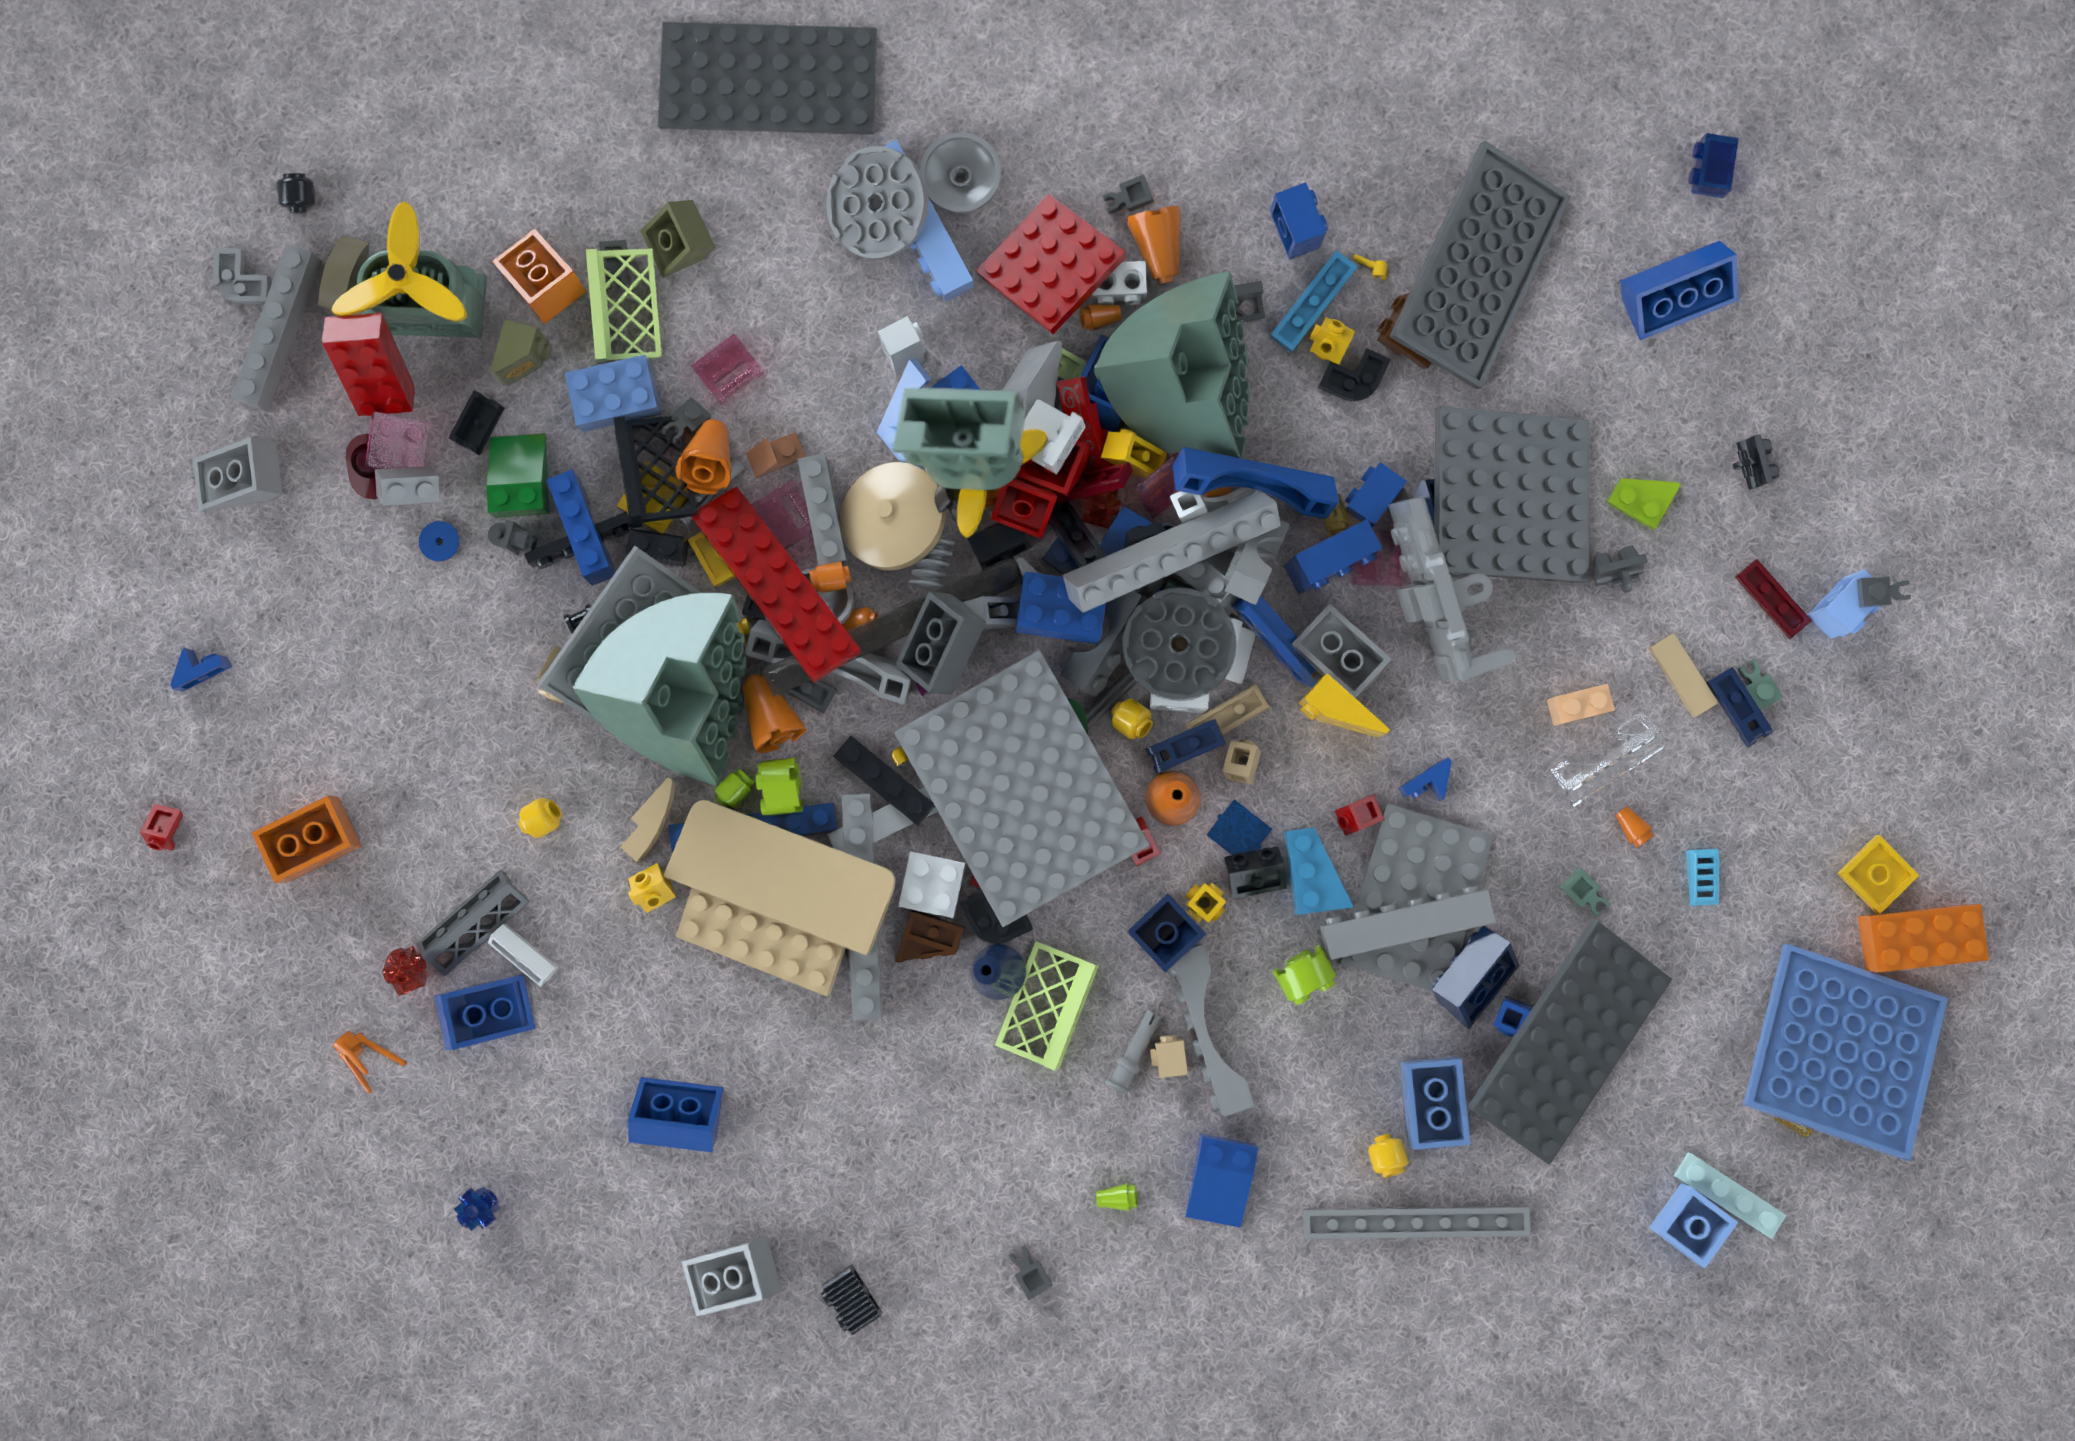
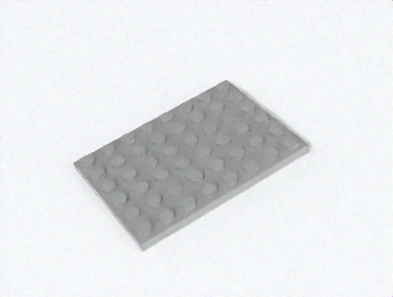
M1040 650L894 732L1002 927L1149 846L1148 841Z

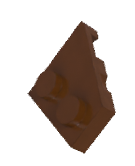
M911 910L895 962L901 963L906 960L928 959L940 955H955L965 926Z

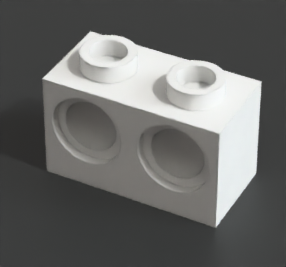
M1145 261L1122 262L1105 280L1110 282L1112 287L1108 290H1102L1098 287L1091 295L1092 302H1097L1099 305H1113L1114 301H1125L1126 305L1140 304L1141 300H1146L1147 295ZM1135 280L1139 283V286L1135 289H1130L1125 285V282Z

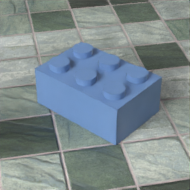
M646 355L565 373L575 423L582 432L614 425L615 417L625 416V420L629 421L662 414L652 365Z
M1452 1056L1399 1061L1408 1146L1418 1150L1471 1145L1462 1059Z

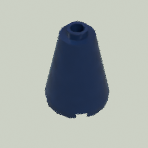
M993 944L983 948L975 956L971 966V978L975 988L983 996L994 1000L1007 999L1015 995L1023 986L1026 977V968L1020 953L1004 944Z

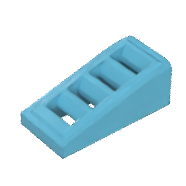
M1719 849L1686 850L1690 906L1719 904ZM1698 858H1708L1709 863L1698 864ZM1697 869H1709L1710 874L1697 875ZM1710 880V886H1697V881ZM1711 891V897H1697V892Z

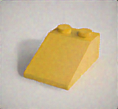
M1328 673L1321 677L1298 702L1302 706L1300 711L1311 721L1316 718L1323 723L1377 738L1390 731L1384 723Z

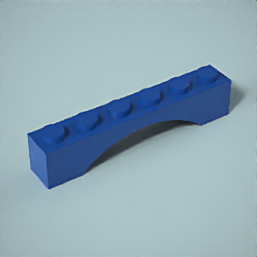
M1183 447L1172 465L1175 489L1180 492L1203 495L1211 490L1222 487L1251 488L1279 498L1302 515L1327 519L1339 503L1335 479L1332 476Z

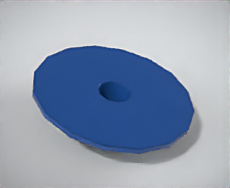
M435 521L428 524L419 536L420 550L422 554L433 561H445L451 558L459 547L457 530L451 524L444 521ZM440 539L443 540L441 545L438 544Z

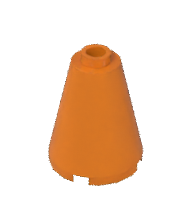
M1179 206L1163 207L1160 210H1149L1127 217V225L1152 279L1158 280L1159 284L1175 281L1174 276L1179 275L1180 268Z
M711 419L705 421L677 460L675 468L679 481L682 479L687 483L686 487L689 490L700 494H716L719 489L723 487L725 489L729 485L731 480L729 430L719 420Z
M754 674L745 679L746 683L742 686L753 746L759 754L780 749L778 745L788 741L790 738L794 742L807 732L803 721L767 676Z
M1180 771L1160 773L1150 782L1146 791V805L1150 814L1157 821L1166 825L1176 826L1188 822L1195 816L1200 806L1201 795L1198 785L1189 775ZM1174 790L1178 791L1181 795L1179 801L1172 798Z

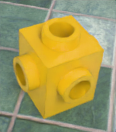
M1326 317L1322 326L1316 324L1309 338L1314 341L1310 351L1315 353L1320 359L1330 360L1339 365L1355 330L1346 327L1339 320Z
M658 863L628 878L631 887L628 894L635 906L640 905L646 913L676 897L671 880L663 877L665 872Z
M1202 883L1200 887L1195 884L1185 895L1188 899L1185 905L1189 908L1186 913L1198 923L1201 920H1204L1206 923H1209L1211 919L1214 922L1217 921L1226 910L1222 907L1227 902L1222 898L1224 893L1213 883L1209 886L1206 883ZM1203 897L1209 900L1207 908H1202L1199 905V900Z

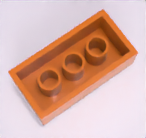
M1962 904L1858 916L1866 971L1878 973L1989 960L1981 904Z

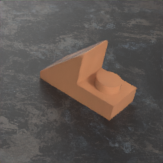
M796 432L771 442L766 438L746 453L755 478L798 462L799 458L806 457Z

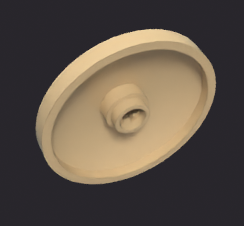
M903 462L882 464L864 473L849 489L840 512L842 538L847 548L860 561L879 570H899L919 562L935 547L945 526L946 510L939 513L935 505L934 496L938 484L933 482L923 469Z

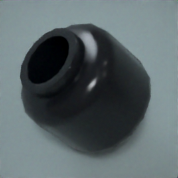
M304 173L282 174L283 178L279 179L276 183L279 205L289 208L291 214L307 213L306 208L315 205L313 181L306 178Z

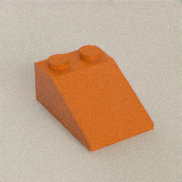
M535 229L492 261L543 324H546L587 292L573 270Z

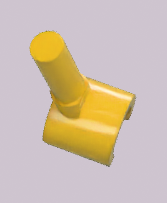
M1357 254L1354 255L1352 260L1373 269V278L1377 279L1378 276H1381L1380 280H1386L1388 265L1385 261L1378 260L1374 262Z
M902 746L895 749L891 755V759L896 767L909 760Z

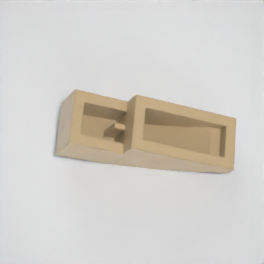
M668 777L631 818L638 827L620 848L636 862L643 861L663 831L675 795L676 781L673 778Z

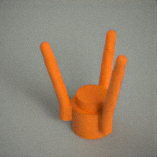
M348 1031L338 1038L333 1047L339 1052V1056L346 1062L368 1094L372 1092V1089L361 1072L364 1075H367L369 1072L357 1058L364 1050L361 1046L362 1044L402 1066L407 1064L405 1060L368 1040L361 1032L355 1036L351 1031Z

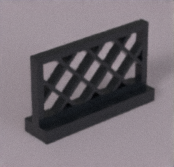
M625 416L614 418L615 436L631 528L642 527L644 522L697 515L694 491L688 488L687 493L683 491L687 486L685 482L680 487H677L668 481V478L675 471L677 461L674 463L663 455L670 447H673L681 454L686 449L684 435L679 444L675 445L673 439L677 435L676 432L671 438L659 432L664 425L675 422L671 419L672 416L629 421L625 420ZM644 428L650 434L642 442L633 436L632 429ZM654 436L666 443L659 452L648 446V443ZM643 449L654 456L647 466L637 460V456ZM659 460L671 467L663 477L652 470ZM647 474L659 481L652 490L641 484V481ZM663 484L675 492L668 501L656 494ZM680 495L689 501L690 508L679 510L672 503ZM651 499L663 505L659 512L646 514L645 506Z

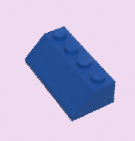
M1719 240L1620 280L1622 301L1639 340L1739 301L1737 254Z

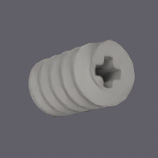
M942 534L930 553L915 563L920 569L912 570L911 574L917 580H910L909 584L932 591L935 588H944V585L938 581V578L946 577L947 574L941 571L940 568L949 567L950 564L943 560V557L952 556V553L946 549V546H955V542Z

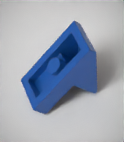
M183 648L170 683L172 689L183 692L231 668L232 665L228 657L210 654L200 660L201 663H199L194 650Z
M1449 757L1442 759L1398 788L1403 797L1411 795L1413 798H1416L1427 791L1425 785L1428 784L1438 801L1444 800L1452 761Z

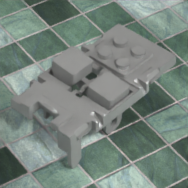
M1423 497L1389 504L1388 507L1394 523V529L1391 530L1392 538L1395 545H1400L1402 556H1399L1400 565L1404 572H1408L1412 585L1397 589V596L1406 623L1423 620L1425 632H1428L1430 636L1428 641L1434 653L1433 659L1439 679L1450 678L1451 682L1465 681L1467 678L1508 665L1515 658L1514 651L1510 649H1499L1474 658L1472 657L1471 651H1474V648L1469 644L1471 643V638L1478 636L1476 630L1466 629L1461 612L1466 611L1465 607L1483 602L1490 597L1493 590L1490 578L1481 573L1460 579L1450 577L1444 554L1440 551L1427 504ZM1480 583L1482 585L1481 592L1473 595L1467 592L1470 585Z

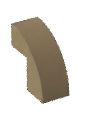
M344 235L339 239L331 251L324 268L319 290V306L332 309L340 296L357 285V272L369 258V242Z

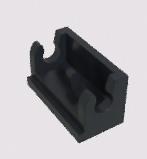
M473 390L449 439L480 456L505 407Z
M999 522L967 538L982 571L1032 548L1027 533Z

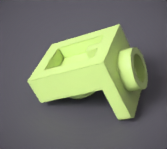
M1061 348L1058 380L1063 381L1081 377L1087 362Z

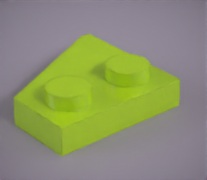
M1621 478L1606 503L1650 529L1655 530L1681 484L1679 482Z

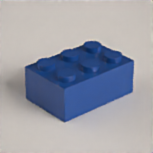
M1025 571L1021 584L1015 633L1097 645L1102 634L1105 603L1082 612L1069 600L1063 577Z

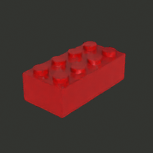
M370 313L325 317L322 345L357 415L372 416L413 412L415 385L383 314Z

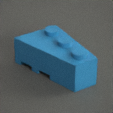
M1315 828L1283 832L1294 914L1300 915L1354 908Z

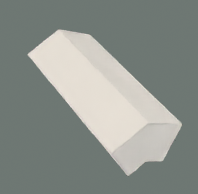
M502 924L489 938L488 944L540 987L559 968L507 924Z

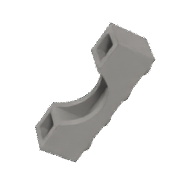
M825 453L799 458L798 464L818 564L820 566L842 561L843 566L849 565L836 510L828 459Z
M1280 520V527L1238 545L1224 577L1229 580L1225 589L1226 592L1256 605L1272 570L1261 558H1275L1290 526L1289 523Z

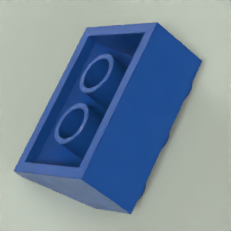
M640 1077L627 1121L629 1142L713 1153L718 1133L723 1087Z

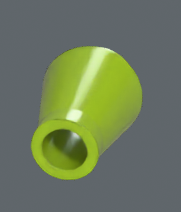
M1125 1183L1108 1189L1097 1190V1207L1131 1211V1208H1138L1136 1185Z

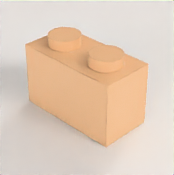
M1608 684L1547 699L1554 726L1615 711Z

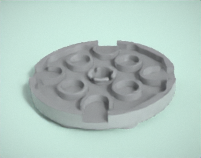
M881 146L860 149L849 155L844 160L845 163L837 174L834 173L826 199L828 220L836 238L840 239L852 253L872 259L890 258L910 247L921 233L928 213L927 186L917 165L903 153ZM879 195L884 203L875 211L872 202Z

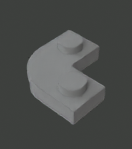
M214 248L213 280L221 294L237 304H265L271 287V277L268 275H244L245 251L243 249Z

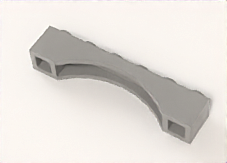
M759 619L751 629L745 655L770 663L799 664L769 622ZM860 650V654L832 671L835 674L857 682L878 697L903 705L911 692L914 679L896 665L897 661Z
M1196 945L1169 971L1171 976H1177L1180 987L1175 988L1180 1004L1185 1003L1188 1013L1184 1014L1187 1028L1189 1031L1194 1029L1197 1038L1196 1041L1192 1042L1197 1058L1203 1057L1205 1067L1201 1068L1205 1084L1211 1083L1214 1092L1213 1095L1209 1096L1214 1112L1220 1111L1221 1116L1225 1117L1253 1108L1255 1105L1247 1080L1223 1061L1214 1048L1208 1034L1204 1017V998L1212 970L1204 945Z

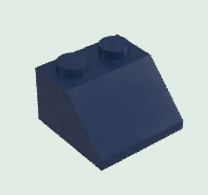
M1168 893L1127 931L1165 973L1207 935Z

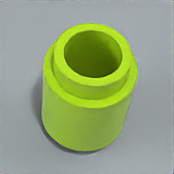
M738 768L735 772L731 771L714 789L717 793L714 798L724 807L728 808L731 806L735 808L751 792V786L755 781L741 768Z

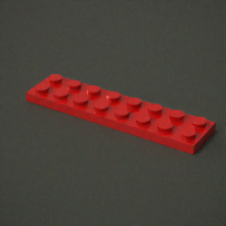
M737 486L698 509L697 515L691 517L813 683L860 654L858 645Z

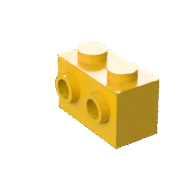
M1121 429L1120 432H1108L1101 458L1113 465L1129 462L1133 468L1132 475L1159 479L1167 453L1138 437L1135 432Z

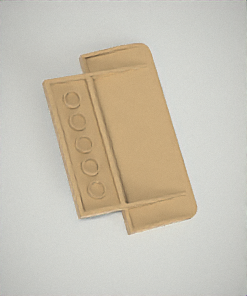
M708 800L698 801L691 807L663 876L692 887L676 937L824 996L831 994L845 948L866 956L870 954L896 884L894 874L885 867Z

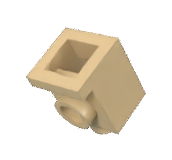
M1240 739L1239 742L1230 741L1222 771L1227 779L1254 785V777L1261 754L1258 746H1255L1256 743L1246 739ZM1247 758V765L1239 764L1240 760Z

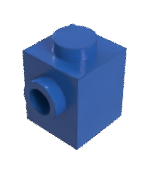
M1505 995L1493 1026L1497 1027L1500 1033L1513 1037L1531 1012L1532 1006Z

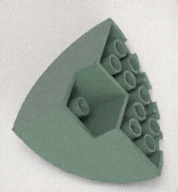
M1230 271L1205 276L1180 285L1139 308L1114 331L1106 342L1098 362L1095 364V376L1100 380L1109 402L1121 419L1145 441L1178 457L1183 447L1241 459L1244 457L1247 439L1242 437L1243 426L1249 425L1247 403H1250V382L1245 381V366L1249 365L1246 344L1241 345L1244 339L1243 320H1237L1235 304H1238L1239 301Z
M723 593L689 594L662 601L635 614L611 632L598 646L580 676L577 677L573 687L592 716L627 746L670 770L715 786L719 785L731 756L726 752L731 737L736 738L738 720L736 713L742 714L744 696L743 692H740L741 677H746V656L742 655L745 637L738 630L737 622L739 623L741 617L733 595Z

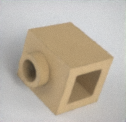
M1176 1035L1161 1036L1160 1042H1154L1155 1049H1150L1152 1066H1157L1159 1078L1188 1075L1184 1041L1182 1039L1177 1040Z

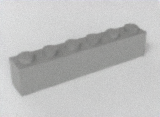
M288 244L285 245L231 398L243 405L269 412L322 263L312 252Z
M1479 885L1463 888V894L1452 896L1451 891L1436 894V900L1425 902L1423 897L1407 901L1408 906L1398 908L1397 904L1380 907L1381 912L1370 914L1369 910L1353 913L1354 918L1344 921L1342 916L1325 919L1326 925H1321L1320 931L1326 955L1332 960L1496 923L1488 889L1479 890Z

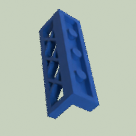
M1261 595L1256 605L1241 598H1238L1231 605L1234 611L1298 682L1310 688L1317 683L1311 676L1315 669L1292 645L1298 637Z

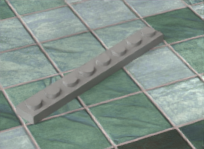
M1469 1206L1303 1209L1304 1239L1531 1236L1530 1207Z

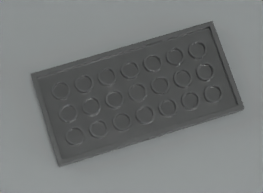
M663 22L658 127L659 129L873 135L877 28Z
M1486 141L1480 143L1389 337L1473 388L1481 389L1571 196Z
M1592 919L1467 1107L1550 1165L1668 987L1672 978L1602 923Z

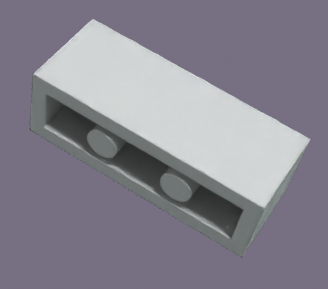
M908 316L878 331L883 352L896 376L904 372L909 359L916 358L920 364L925 362L923 353L927 352L924 346V336L917 322L912 324Z

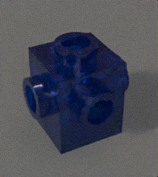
M484 1186L476 1191L470 1188L458 1198L461 1203L454 1208L457 1213L456 1218L464 1228H469L471 1231L479 1226L482 1230L497 1219L494 1214L501 1209L496 1195ZM471 1206L476 1207L478 1212L476 1213Z

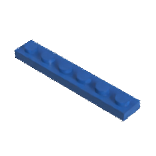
M834 803L804 806L803 812L775 816H763L762 812L745 814L798 835L837 830ZM685 823L668 825L671 852L674 851Z

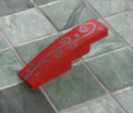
M1086 376L1058 381L1057 387L1063 413L1068 416L1072 412L1082 417L1086 426L1078 439L1088 443L1090 455L1083 472L1113 466V464L1101 458L1107 439V430H1101L1096 403H1090Z

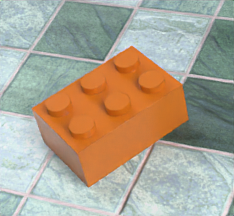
M327 795L251 832L274 883H288L362 847L340 798Z

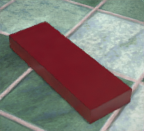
M1127 462L1084 472L1068 496L1055 492L1058 495L1057 501L1061 503L1122 489L1125 487L1133 468Z
M1758 559L1752 561L1735 576L1737 581L1789 639L1793 638L1812 621Z

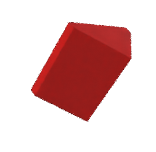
M1012 479L1001 487L990 519L1042 539L1058 495Z

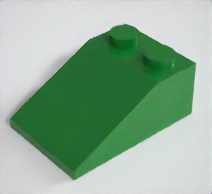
M546 434L491 437L486 483L488 513L495 518L550 514Z

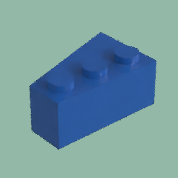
M1366 519L1296 554L1284 565V568L1300 595L1311 588L1317 590L1330 583L1328 579L1336 575L1338 578L1349 574L1353 571L1352 567L1360 562L1362 566L1369 564L1377 559L1375 554L1383 548L1369 521Z

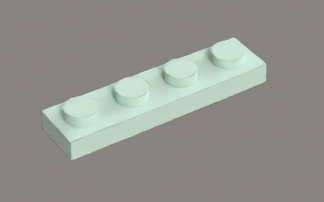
M1689 1152L1674 1174L1676 1178L1771 1239L1787 1216Z

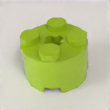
M796 757L766 760L758 763V773L755 776L757 789L762 790L763 799H760L762 815L775 816L803 812L804 800H799L798 796L801 795L802 782Z
M1321 945L1314 947L1316 952L1312 954L1307 949L1285 961L1287 966L1281 971L1278 967L1272 970L1288 1001H1294L1295 1005L1310 999L1311 992L1317 989L1323 992L1335 985L1334 978L1338 974Z

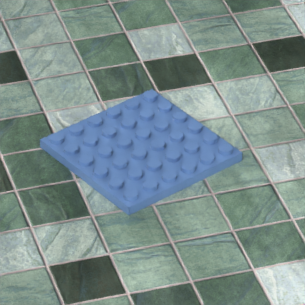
M1790 944L1783 945L1743 1106L1904 1161H1910L1948 998Z

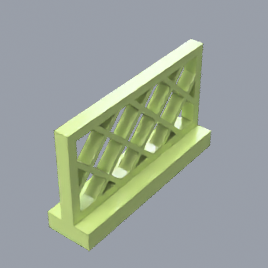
M586 249L596 363L619 361L641 355H646L648 359L662 358L653 249L608 251ZM636 256H648V267L642 274L630 265ZM615 257L623 265L612 275L604 268L603 258ZM621 257H629V258L627 259V261H625V260H624L623 258H621ZM626 267L638 277L629 288L617 279ZM648 272L650 282L644 277ZM605 274L610 278L607 283L605 282ZM641 280L650 287L651 291L644 301L632 292ZM613 282L626 291L616 303L606 293L607 288ZM628 295L641 304L631 316L619 306ZM650 299L652 302V309L647 305ZM607 301L613 305L609 311ZM643 307L653 315V321L646 329L634 319ZM615 309L628 318L618 330L609 323V316ZM630 322L643 331L634 342H631L621 333ZM653 326H654V335H652V334L649 332V330H650ZM610 329L615 332V334L611 338ZM645 335H648L655 341L656 352L644 353L636 345ZM618 336L630 345L624 354H612L611 344ZM633 348H634L638 353H630V352H631V351L633 350Z
M1035 941L1025 966L1026 977L1024 984L1013 997L995 1046L1057 1071L1060 1069L1099 966ZM1039 949L1049 952L1054 964L1039 969L1035 960ZM1055 955L1062 957L1064 959L1057 961ZM1067 961L1079 964L1076 975L1065 980L1059 965ZM1034 965L1036 972L1030 974L1032 966ZM1056 967L1062 982L1047 988L1041 973ZM1038 975L1044 990L1029 995L1025 986L1027 979ZM1073 981L1071 988L1069 989L1067 983ZM1063 985L1067 993L1066 1001L1055 1006L1049 991ZM1022 992H1024L1026 998L1020 1000ZM1046 993L1051 1008L1037 1014L1031 999ZM1028 1001L1034 1016L1019 1022L1015 1013L1017 1005ZM1063 1007L1059 1016L1057 1009ZM1053 1011L1057 1019L1056 1027L1045 1032L1039 1017ZM1012 1018H1014L1016 1024L1010 1026ZM1035 1019L1041 1034L1027 1040L1021 1025ZM1017 1027L1023 1042L1016 1046L1004 1043L1007 1031ZM1053 1033L1049 1042L1047 1035ZM1043 1037L1047 1046L1044 1058L1034 1055L1029 1043ZM1025 1045L1028 1052L1019 1048Z

